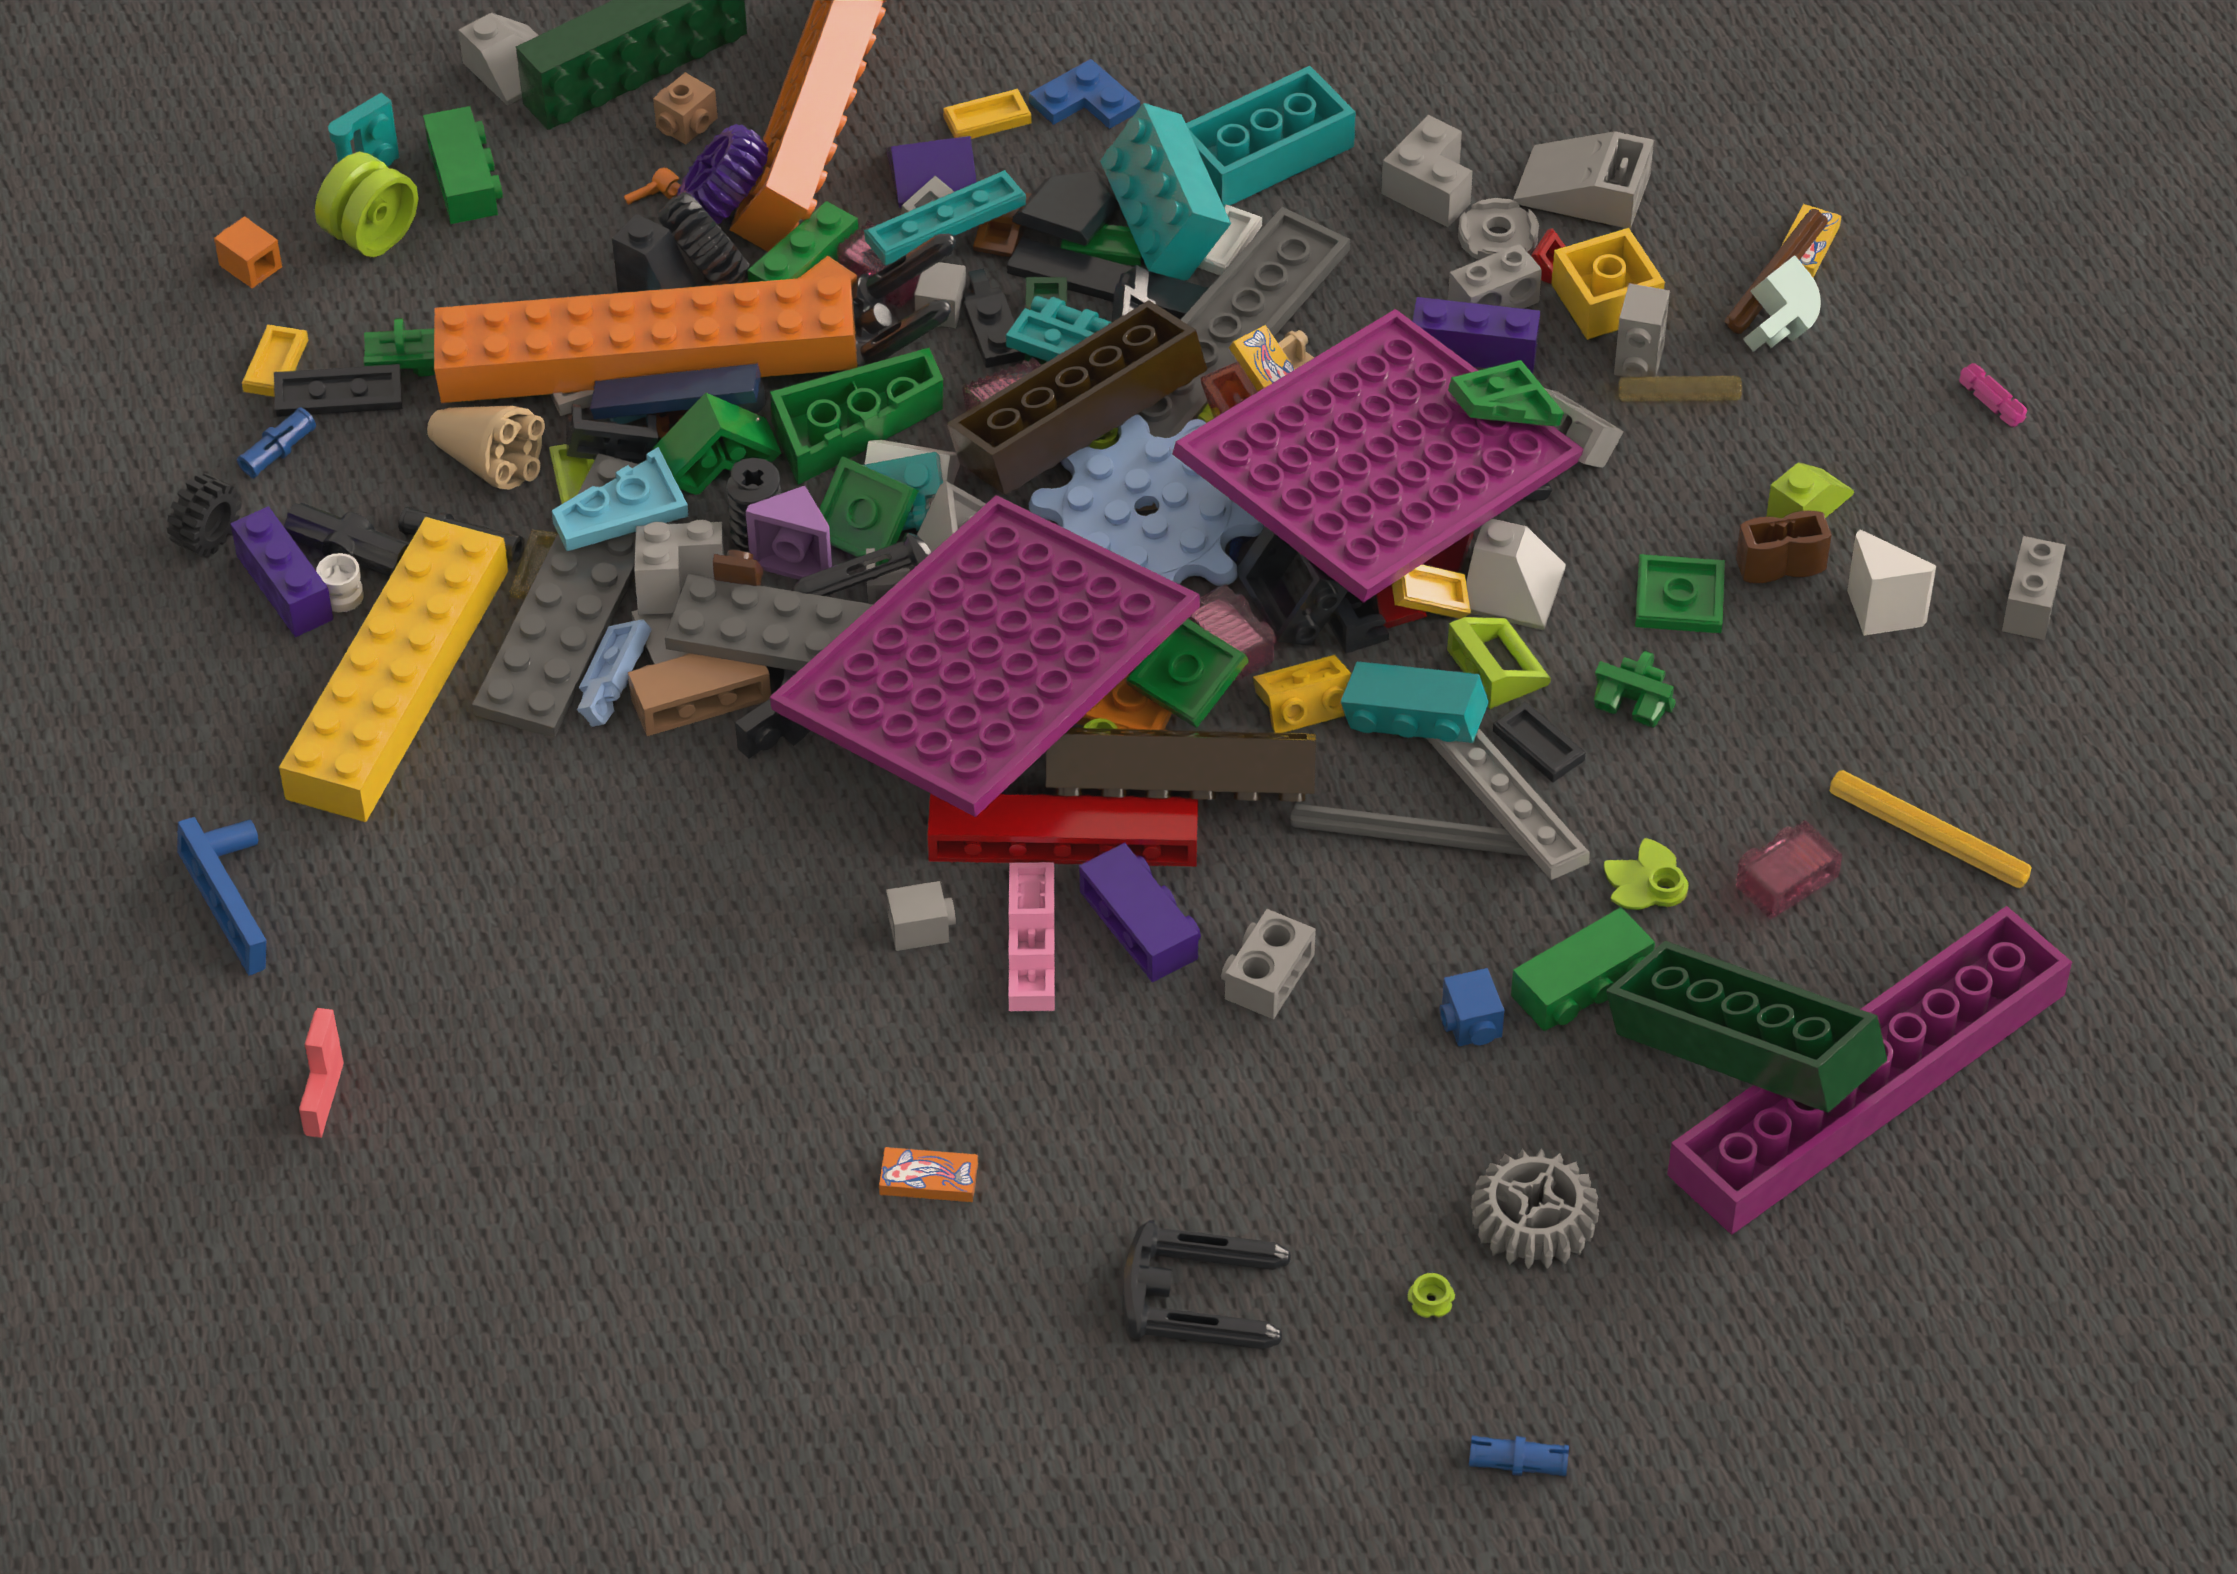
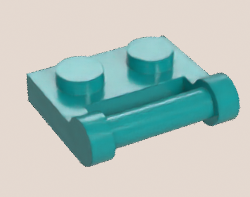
M382 92L333 120L328 126L330 140L335 143L338 162L347 155L353 154L351 147L352 139H354L355 152L371 154L384 162L387 167L400 157L392 103Z

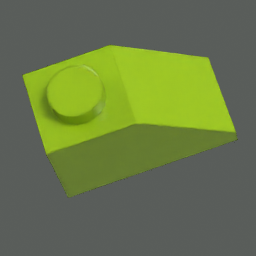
M1798 462L1770 485L1766 517L1782 519L1789 514L1799 511L1823 512L1826 518L1854 494V490L1822 468Z

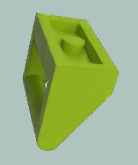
M1463 617L1449 623L1447 650L1464 673L1480 675L1490 709L1550 684L1551 678L1507 619ZM1499 637L1523 671L1503 670L1483 643Z

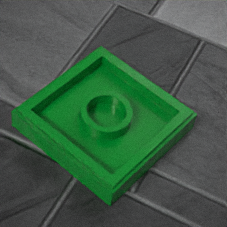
M841 457L819 508L829 525L830 544L856 557L866 555L867 548H875V551L896 544L919 490L848 458ZM889 559L876 562V566L889 562Z
M1639 554L1635 627L1721 633L1725 560Z
M1187 619L1133 669L1126 678L1128 686L1197 728L1249 660L1243 652Z

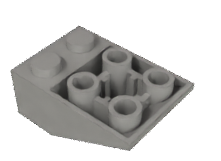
M1614 131L1534 145L1513 201L1520 203L1522 206L1631 229L1651 174L1654 140Z

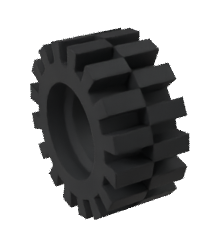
M203 473V475H195L194 480L189 479L185 483L186 490L180 488L177 495L180 498L178 502H172L170 508L174 509V512L169 514L167 522L171 523L167 527V533L170 534L169 539L175 544L200 556L209 557L210 553L215 554L218 551L219 544L224 545L227 541L225 538L227 534L232 536L230 523L239 520L240 515L236 514V511L241 509L242 502L238 501L241 495L237 488Z

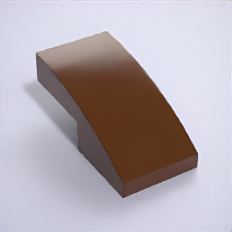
M1024 192L1027 201L1032 194ZM1020 208L980 224L973 250L1011 257L1026 229L1025 226L1012 222L1014 214Z

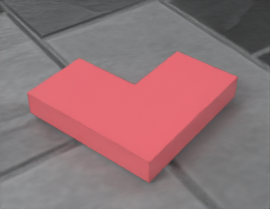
M317 1008L305 1041L310 1074L299 1112L304 1134L306 1136L322 1138L344 1062L334 1012L330 1009Z

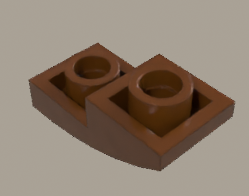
M728 550L727 556L714 554V580L761 586L764 569L757 560H753V554L739 550Z

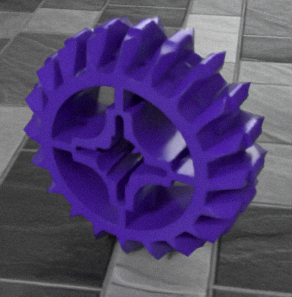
M735 124L724 129L721 134L714 137L709 145L705 146L703 152L697 156L693 165L689 167L687 175L682 179V185L678 188L677 196L682 192L691 194L716 224L721 223L724 218L730 216L736 207H739L740 202L748 196L751 188L756 185L757 178L763 173V166L767 163L769 151L767 144L760 139V135L743 125Z

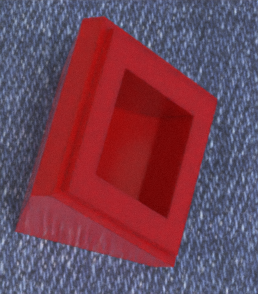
M1553 228L1547 230L1531 255L1542 269L1541 280L1552 284L1554 250L1566 247Z

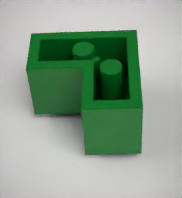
M706 392L652 448L654 450L659 447L679 489L694 495L700 494L724 468L731 471L733 465L743 459L759 458L772 463L781 454L765 417Z

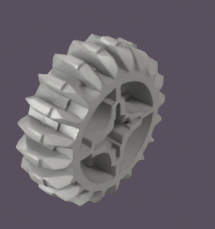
M1522 1148L1518 1154V1159L1514 1160L1504 1154L1500 1160V1165L1490 1163L1486 1169V1175L1479 1176V1180L1476 1182L1475 1193L1472 1195L1471 1208L1473 1209L1472 1223L1475 1229H1479L1478 1236L1481 1243H1491L1490 1249L1493 1256L1507 1251L1506 1259L1509 1265L1518 1257L1525 1258L1524 1262L1528 1269L1532 1266L1534 1260H1541L1548 1269L1552 1264L1554 1256L1566 1264L1570 1258V1252L1581 1254L1585 1242L1591 1241L1594 1235L1595 1223L1598 1222L1599 1209L1597 1208L1598 1195L1596 1189L1591 1188L1589 1174H1579L1577 1162L1563 1165L1561 1153L1553 1159L1545 1158L1542 1148L1536 1154V1157H1529Z

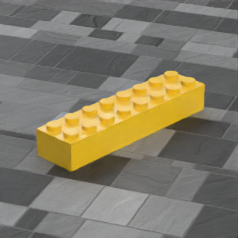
M424 518L279 766L285 800L363 822L368 820L509 571L504 538L432 518Z

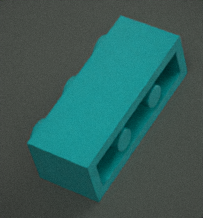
M1358 661L1341 699V705L1351 729L1364 733L1378 732L1396 734L1407 738L1423 737L1440 739L1445 742L1460 741L1469 743L1474 742L1489 703L1479 674Z

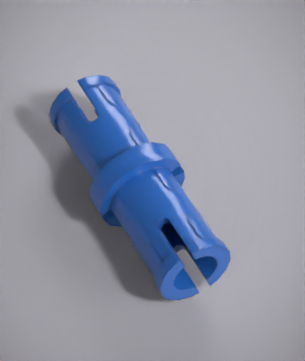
M298 407L293 414L276 428L269 427L262 433L260 441L244 454L237 457L239 467L250 477L256 478L262 470L278 457L284 459L289 455L291 447L315 429V420L309 412L302 407Z
M1472 1435L1469 1467L1512 1470V1475L1522 1476V1472H1536L1566 1477L1569 1445L1526 1442V1437L1516 1436V1440H1501Z

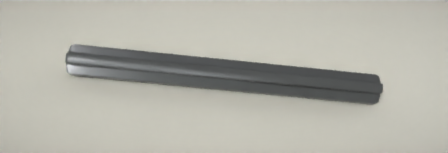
M1298 803L1294 804L1291 810L1290 823L1295 828L1529 856L1512 835L1502 828Z

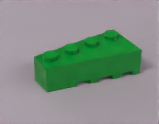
M930 348L770 392L771 422L797 484L799 485L837 466L841 457L850 459L867 450L868 441L886 440L943 409V378Z

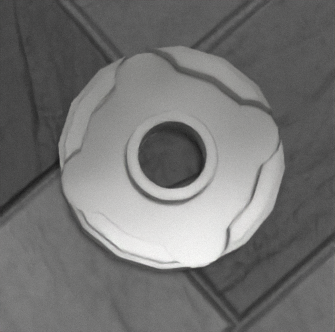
M1491 198L1476 202L1466 214L1464 211L1459 220L1458 239L1462 248L1472 257L1479 260L1517 244H1521L1530 255L1537 245L1539 223L1535 214L1530 209L1527 212L1519 207L1520 203L1511 199ZM1492 227H1503L1508 231L1497 234L1489 229Z

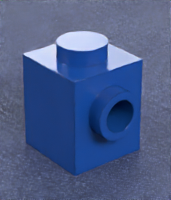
M1488 968L1444 978L1440 1017L1444 1030L1446 1032L1453 1031L1458 1047L1472 1043L1484 1045L1495 1038L1502 1037L1504 1008Z

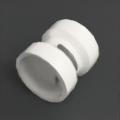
M343 553L332 554L322 559L316 568V572L328 587L332 611L348 612L355 609L364 598L358 562L352 556Z

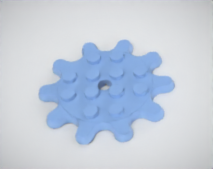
M1136 414L1118 427L1119 440L1115 445L1103 450L1087 446L1060 461L1061 465L1073 477L1067 485L1053 489H1038L1032 494L1029 501L1030 512L1046 520L1054 521L1059 526L1179 585L1184 579L1191 576H1201L1216 586H1226L1233 583L1238 576L1237 565L1225 553L1226 544L1235 537L1259 536L1265 527L1172 455L1177 440L1206 424L1205 421L1200 419L1189 421L1177 435L1171 438H1163L1151 435L1148 423L1140 415ZM1153 503L1158 508L1156 513L1147 516L1139 515L1136 512V509L1152 506Z

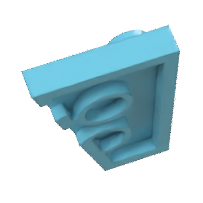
M659 447L647 453V460L634 468L627 465L615 472L616 478L604 486H592L552 510L553 524L566 551L636 532V526L647 525L652 522L667 523L688 517V504Z

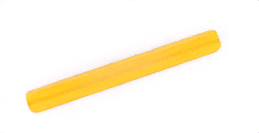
M1844 770L1838 771L1831 781L1829 790L1831 794L2016 888H2022L2030 877L2031 866Z

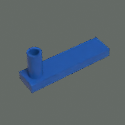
M195 817L179 821L177 852L248 976L266 969L267 940L218 858L225 854L258 845V834L253 822L249 819L204 833Z

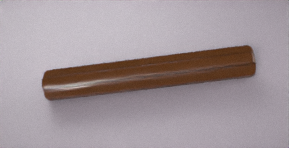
M1811 209L1803 217L1726 317L1725 325L1732 329L1734 333L1742 334L1763 309V306L1751 293V290L1794 255L1800 260L1828 224L1827 217L1821 214L1819 210Z

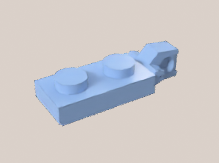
M644 619L609 626L579 686L583 696L577 708L578 712L586 718L591 727L604 725L614 712L613 701L620 697V693L628 684V672L633 670L637 659L643 653V647L652 630Z

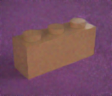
M688 653L682 657L654 665H646L640 669L628 672L631 700L647 736L763 703L769 700L771 696L769 672L767 667L763 665Z

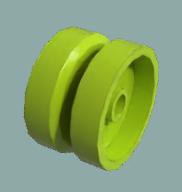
M356 152L347 155L332 168L321 185L315 204L316 222L325 232L339 240H344L351 248L364 256L377 257L399 242L409 230L416 215L419 200L417 186L409 177L395 169L388 168L384 162L371 154Z

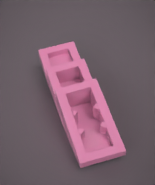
M1054 862L1009 863V1011H1055Z

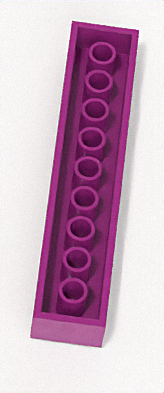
M2005 906L1861 1008L1863 1011L1878 1016L1887 1061L1829 1113L1752 1085L1671 1143L1667 1175L1724 1229L1733 1235L2063 997L2066 992L2072 961L2008 906Z

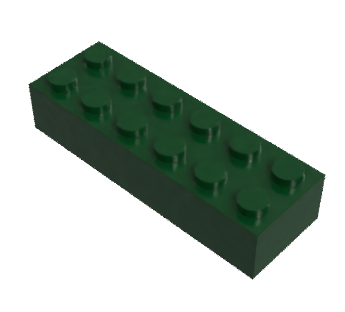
M612 0L516 46L522 102L547 130L562 123H568L574 117L595 107H601L613 98L628 91L636 90L642 84L661 75L669 74L675 68L694 59L702 58L708 52L727 43L737 41L741 36L747 34L745 0Z
M1668 941L1660 944L1606 990L1617 1035L1827 1113L1887 1061L1877 1015Z

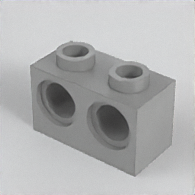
M1517 244L1451 271L1449 275L1448 300L1524 309L1539 302L1542 269L1521 244Z
M1629 283L1619 318L1614 375L1624 376L1632 380L1655 382L1664 349L1670 290Z
M1544 388L1564 412L1561 424L1554 427L1584 449L1578 461L1586 465L1603 468L1624 431L1558 391Z
M2023 536L2007 601L2002 628L2003 632L2045 640L2060 577L2065 544Z
M1266 909L1257 924L1252 922L1248 926L1242 940V948L1237 956L1230 955L1224 964L1221 979L1225 981V999L1274 1019L1315 955L1316 929Z

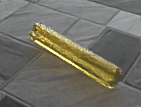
M1739 376L1621 377L1618 382V396L1622 402L1738 401L1742 395V381Z

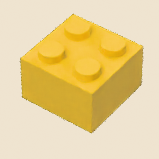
M1629 228L1554 250L1552 287L1587 340L1618 330L1619 318L1629 283L1664 289V280Z

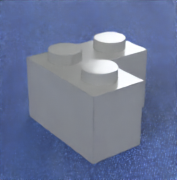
M1428 115L1383 160L1381 194L1449 227L1471 204L1473 171L1460 165L1462 131Z
M695 520L684 524L652 522L647 525L636 526L634 571L638 615L674 613L688 574L714 578V554L724 555L722 522Z

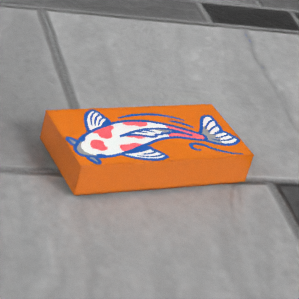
M885 1147L879 1193L880 1195L973 1202L978 1155Z

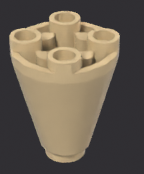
M516 406L458 407L437 410L431 416L427 427L430 440L491 486L510 490L520 486L524 481H533L539 474V455L545 423L543 418L534 415L529 409Z

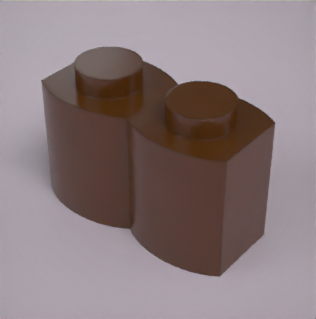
M1799 511L1789 514L1782 519L1777 517H1758L1742 523L1739 530L1736 561L1743 581L1767 583L1778 580L1785 575L1808 577L1826 570L1832 534L1824 513L1819 511Z

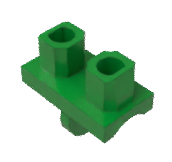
M396 318L394 319V331L364 332V366L400 364V369L413 368V373L418 376H433L435 374L434 328L405 330L404 319Z
M1644 651L1638 661L1624 657L1620 668L1600 661L1595 671L1597 680L1594 698L1595 708L1617 714L1623 698L1626 697L1637 701L1632 712V719L1640 724L1655 728L1664 711L1671 713L1675 706L1676 700L1672 698L1674 687L1662 683L1665 677L1664 670L1652 667L1654 661L1653 653Z

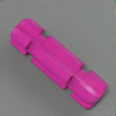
M1971 363L1961 370L1959 382L1969 391L1975 390L1973 394L1996 415L2001 413L2000 418L2008 426L2015 427L2025 420L2027 408L2017 399L2011 400L2013 396L1990 375L1985 377L1986 372L1981 367Z

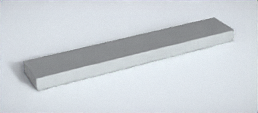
M1478 729L1473 743L1460 741L1445 742L1440 739L1426 738L1550 880L1590 863L1589 851L1480 729Z

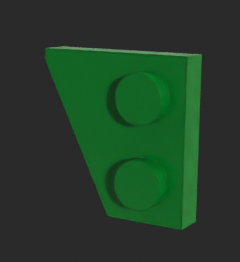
M1521 360L1451 378L1448 391L1470 418L1559 426L1564 415L1562 409Z

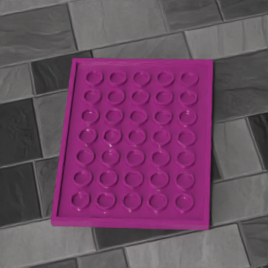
M1394 309L1177 440L1172 455L1358 599L1365 602L1580 462L1578 460L1584 449L1554 426L1470 418L1448 391L1452 377L1478 370L1398 310Z
M996 495L769 697L771 708L788 719L976 817L1200 608L1199 594Z

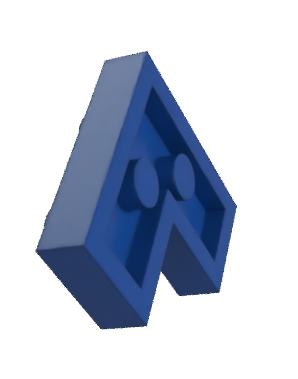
M1092 59L1029 93V104L1053 125L1086 108L1110 129L1132 117L1140 108V101Z

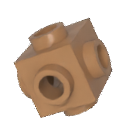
M686 72L667 88L660 90L657 96L653 98L656 128L663 134L672 136L685 145L698 134L705 132L709 125L718 119L715 89Z

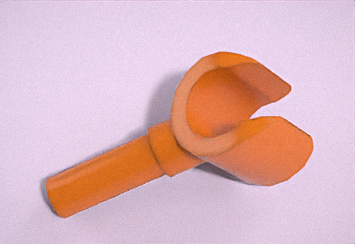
M660 168L653 175L652 182L625 195L624 199L629 205L659 191L670 199L678 193V188L681 185L677 181L680 178L672 170Z

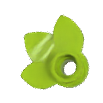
M1643 839L1639 848L1638 860L1604 861L1603 867L1607 880L1614 888H1617L1611 896V901L1623 908L1640 910L1654 904L1671 907L1681 903L1687 896L1688 881L1683 872L1676 867L1675 855L1671 850L1654 840Z

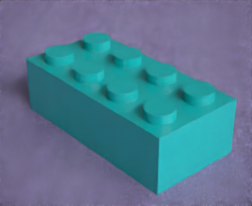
M1308 66L1186 123V126L1224 207L1225 205L1235 204L1353 148L1356 112L1311 66Z
M1143 103L1134 116L1129 119L1113 144L1106 150L1100 162L1148 271L1185 281L1191 277L1231 225V222L1182 115Z

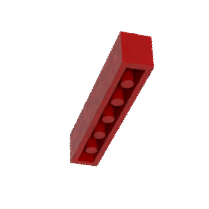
M930 793L927 834L929 861L1083 864L1126 843L1135 856H1142L1149 866L1197 867L1198 799L1176 796L1171 798L1092 795L1056 796L1047 794L1005 795L1001 793L974 817Z

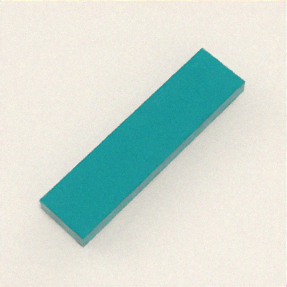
M1004 170L865 230V242L886 266L935 235L949 233L955 236L1026 205V194Z

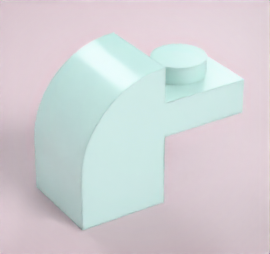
M1795 255L1751 290V293L1771 317L1743 340L1753 352L1765 342L1772 348L1786 336L1793 342L1816 321L1821 305L1819 289L1811 274Z

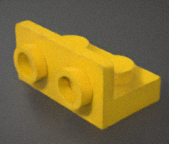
M1336 655L1253 676L1256 694L1269 708L1272 729L1275 733H1284L1345 716L1341 699L1352 673Z

